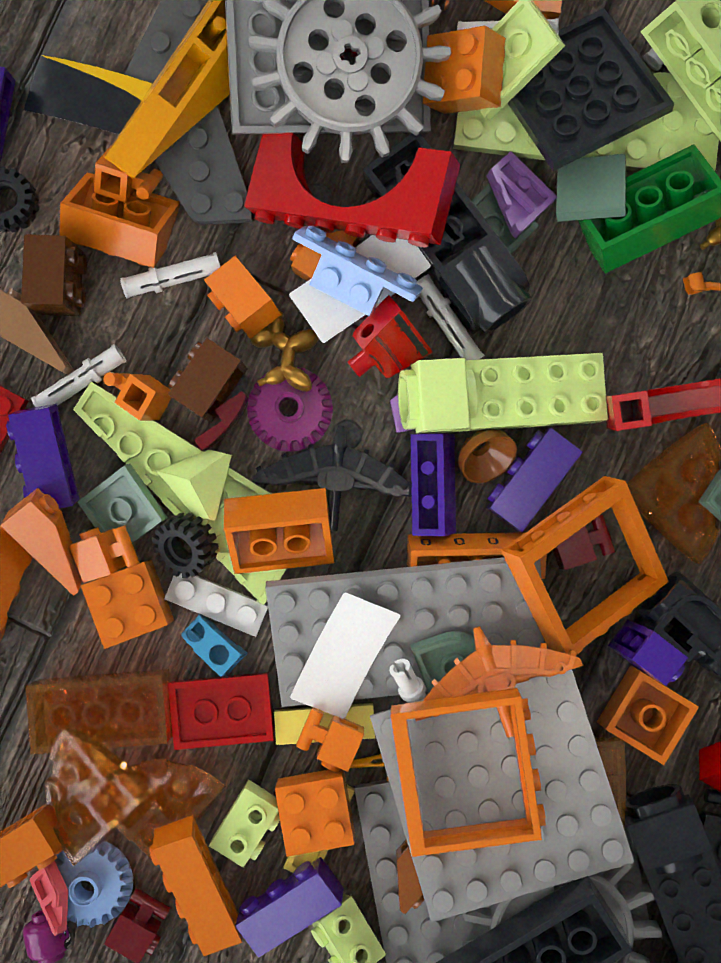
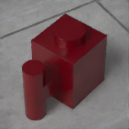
M600 514L591 521L594 530L588 532L585 525L553 549L560 569L568 570L597 560L593 546L599 544L603 556L616 552L603 514Z
M136 888L129 900L140 906V909L127 903L104 945L131 961L140 963L145 953L150 956L153 954L161 939L157 932L162 922L151 915L154 914L164 920L171 907Z

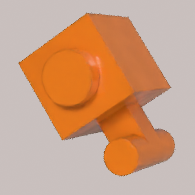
M109 147L95 163L94 193L126 203L136 190V194L140 199H148L163 179L162 172L158 169H153L149 174L141 172L132 179L104 157L110 149Z
M108 372L103 377V381L107 386H115L121 390L114 403L140 421L160 420L172 399L168 395L171 389L151 375Z
M125 525L104 532H100L99 527L90 529L79 534L80 541L69 545L83 583L110 575L125 566L128 568L140 563Z
M311 708L296 747L308 751L312 740L320 742L321 745L318 750L317 759L322 761L321 765L334 772H340V769L349 772L363 739L364 727L333 715L328 728L319 725L324 713L316 708Z

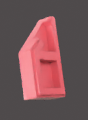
M54 861L47 867L38 870L29 881L52 933L56 936L67 930L68 888Z

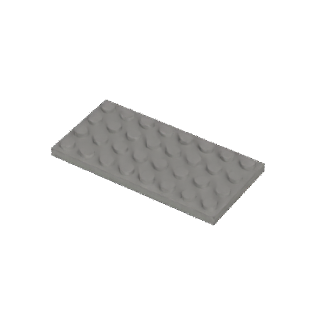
M504 557L266 581L265 588L282 707L306 705L291 699V693L319 636L344 593H349L400 614L399 620L372 663L354 700L399 695V686L389 671L390 666L394 665L399 673V669L395 664V661L399 659L408 660L415 675L423 680L412 653L411 644L442 633L458 631L474 637L473 628L480 626L491 645H510V640H516V645L540 648V644L544 643V638ZM539 559L534 565L541 577V562Z

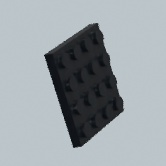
M605 8L560 29L558 36L565 44V47L508 102V105L552 171L671 113L674 107V102Z

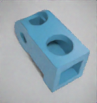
M201 614L181 633V636L193 648V651L220 677L227 676L248 654L240 645H236L211 620Z

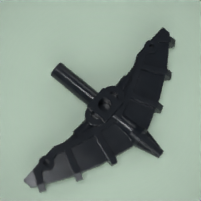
M342 425L337 426L331 445L314 449L313 444L308 445L309 450L287 457L286 453L281 455L282 460L265 469L258 466L256 468L257 473L253 475V482L265 483L273 486L305 483V485H319L321 488H326V491H328L327 501L332 531H338L341 492L349 491L352 488L360 490L370 489L379 491L384 495L412 497V482L409 483L392 470L394 467L392 463L387 467L373 457L368 456L369 450L365 449L362 453L347 446L345 427Z

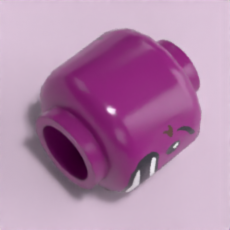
M43 910L35 912L31 916L32 920L24 926L22 931L27 956L33 961H38V963H54L65 956V951L71 945L68 924L65 932L54 936Z

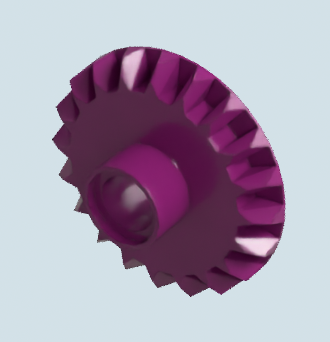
M302 367L297 368L303 370L309 376L312 384L310 391H300L292 387L285 380L280 384H265L260 387L258 382H256L249 394L247 413L254 433L262 442L280 451H300L308 448V445H314L326 433L332 419L333 404L325 383L315 373ZM291 399L298 403V411L295 415L287 417L281 414L280 409L284 401Z

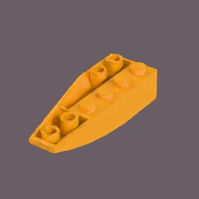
M208 0L104 156L132 179L230 95L225 0Z

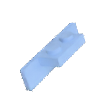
M303 226L294 233L292 238L294 241L321 254L309 285L368 316L373 313L384 287L412 302L422 292L423 287L416 284L417 280L405 273L397 274L387 269V265L383 261L374 257L366 258L356 253L357 250L354 246L346 242L339 241L337 243L326 237V233L320 228Z

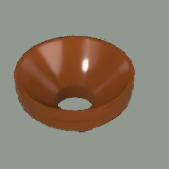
M502 430L477 431L475 435L465 440L460 451L458 466L462 475L472 483H486L494 480L512 465L517 454L516 444ZM486 442L480 450L473 451L479 445Z

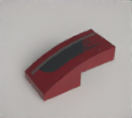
M243 391L214 409L222 421L194 439L201 451L210 450L238 422L249 399Z

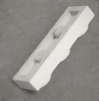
M182 573L178 577L173 576L164 598L167 601L255 637L268 610V604L266 603L262 605L254 598L198 575L195 577L190 576L187 579L182 578Z

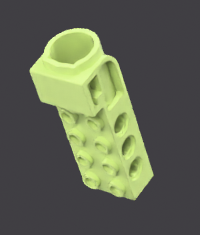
M676 0L640 32L721 141V0Z
M603 353L466 360L465 358L418 360L411 365V370H401L399 374L398 406L402 426L405 430L416 429V434H435L592 424L608 420Z

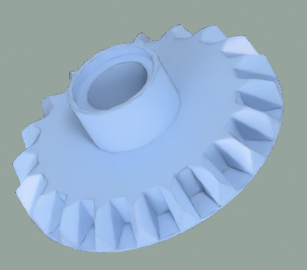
M82 839L67 845L62 852L56 855L57 859L55 862L68 888L67 921L76 923L77 927L89 925L92 928L99 924L105 925L122 912L132 894L133 873L127 858L117 847L99 839ZM81 881L90 882L94 887V891L85 890L82 887Z

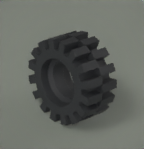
M0 167V191L10 188L16 191L18 197L17 204L12 210L7 212L0 211V231L7 232V229H9L11 232H18L17 227L20 226L25 229L28 227L25 222L28 219L33 222L36 218L32 213L39 210V206L35 203V201H39V196L34 192L36 190L35 187L17 170L11 168L9 171L6 167Z
M179 513L177 516L172 517L156 530V536L153 537V543L157 544L153 547L154 553H160V556L157 557L159 563L164 561L166 565L163 568L166 571L172 568L174 569L172 575L178 577L182 573V578L186 579L190 576L195 577L213 562L218 554L215 552L218 549V543H212L217 537L215 533L209 534L208 532L212 527L209 524L203 526L201 524L203 519L199 516L194 519V514L192 513L186 515ZM179 537L188 543L192 554L183 548Z

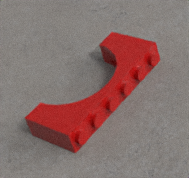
M294 133L262 134L244 207L255 215L257 221L266 224H274V220L284 221V224L299 229L304 224L320 228L325 233H333L334 229L344 230L346 234L358 238H364L365 234L376 235V238L391 243L396 242V239L408 240L409 244L417 247H428L429 243L441 245L460 168V163L451 151L418 147L408 172L387 194L364 205L338 207L321 202L312 194L304 171L305 152L302 151L303 142Z
M721 378L606 396L607 429L620 431L652 426L653 424L671 420L721 413Z

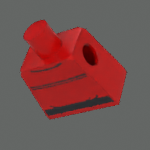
M388 295L353 332L352 336L362 350L347 362L359 377L375 365L385 378H390L433 351L400 307Z

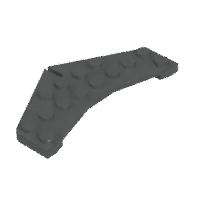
M161 0L124 75L153 84L208 0ZM217 105L155 159V162L189 217L195 223L208 225L253 222L252 212L244 207L247 190Z

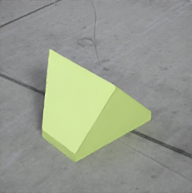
M206 450L161 468L156 472L192 514L216 521L232 455Z

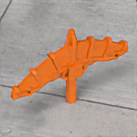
M479 626L473 628L476 651L472 652L461 662L456 658L454 660L456 666L439 682L434 678L431 681L434 687L423 701L514 689L516 684L529 681L531 678L565 674L569 670L583 666L581 659L576 657V651L570 650L569 654L547 649L546 643H541L540 648L516 645V640H510V645H491ZM509 705L497 707L506 737H513ZM429 717L415 718V720L417 722Z

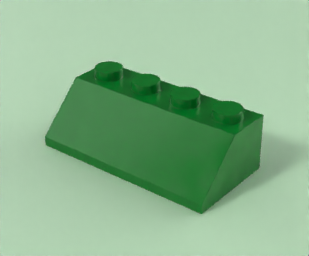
M695 144L626 177V216L578 220L589 249L604 273H608L721 218V179Z

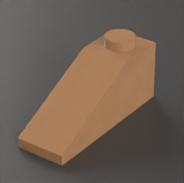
M9 288L7 293L0 290V336L67 375L75 371L37 312L21 303V294Z

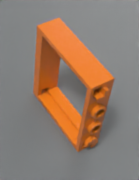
M603 476L501 550L548 648L569 654L570 650L576 651V655L579 654L585 646L598 636L605 634L612 625L621 618L631 614L634 608L647 598L654 596L661 587L669 582L626 481ZM612 507L640 573L565 630L534 563Z
M518 688L391 705V721L412 857L542 840L540 826L546 825V816L543 804H537L535 791H541V782L538 768L532 769L530 756L536 755L533 733L527 734L525 720H531L528 699H521ZM509 705L526 818L424 831L407 719Z

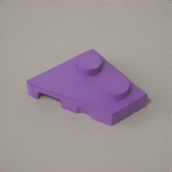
M511 151L492 167L486 175L511 235L515 239L557 199V195Z

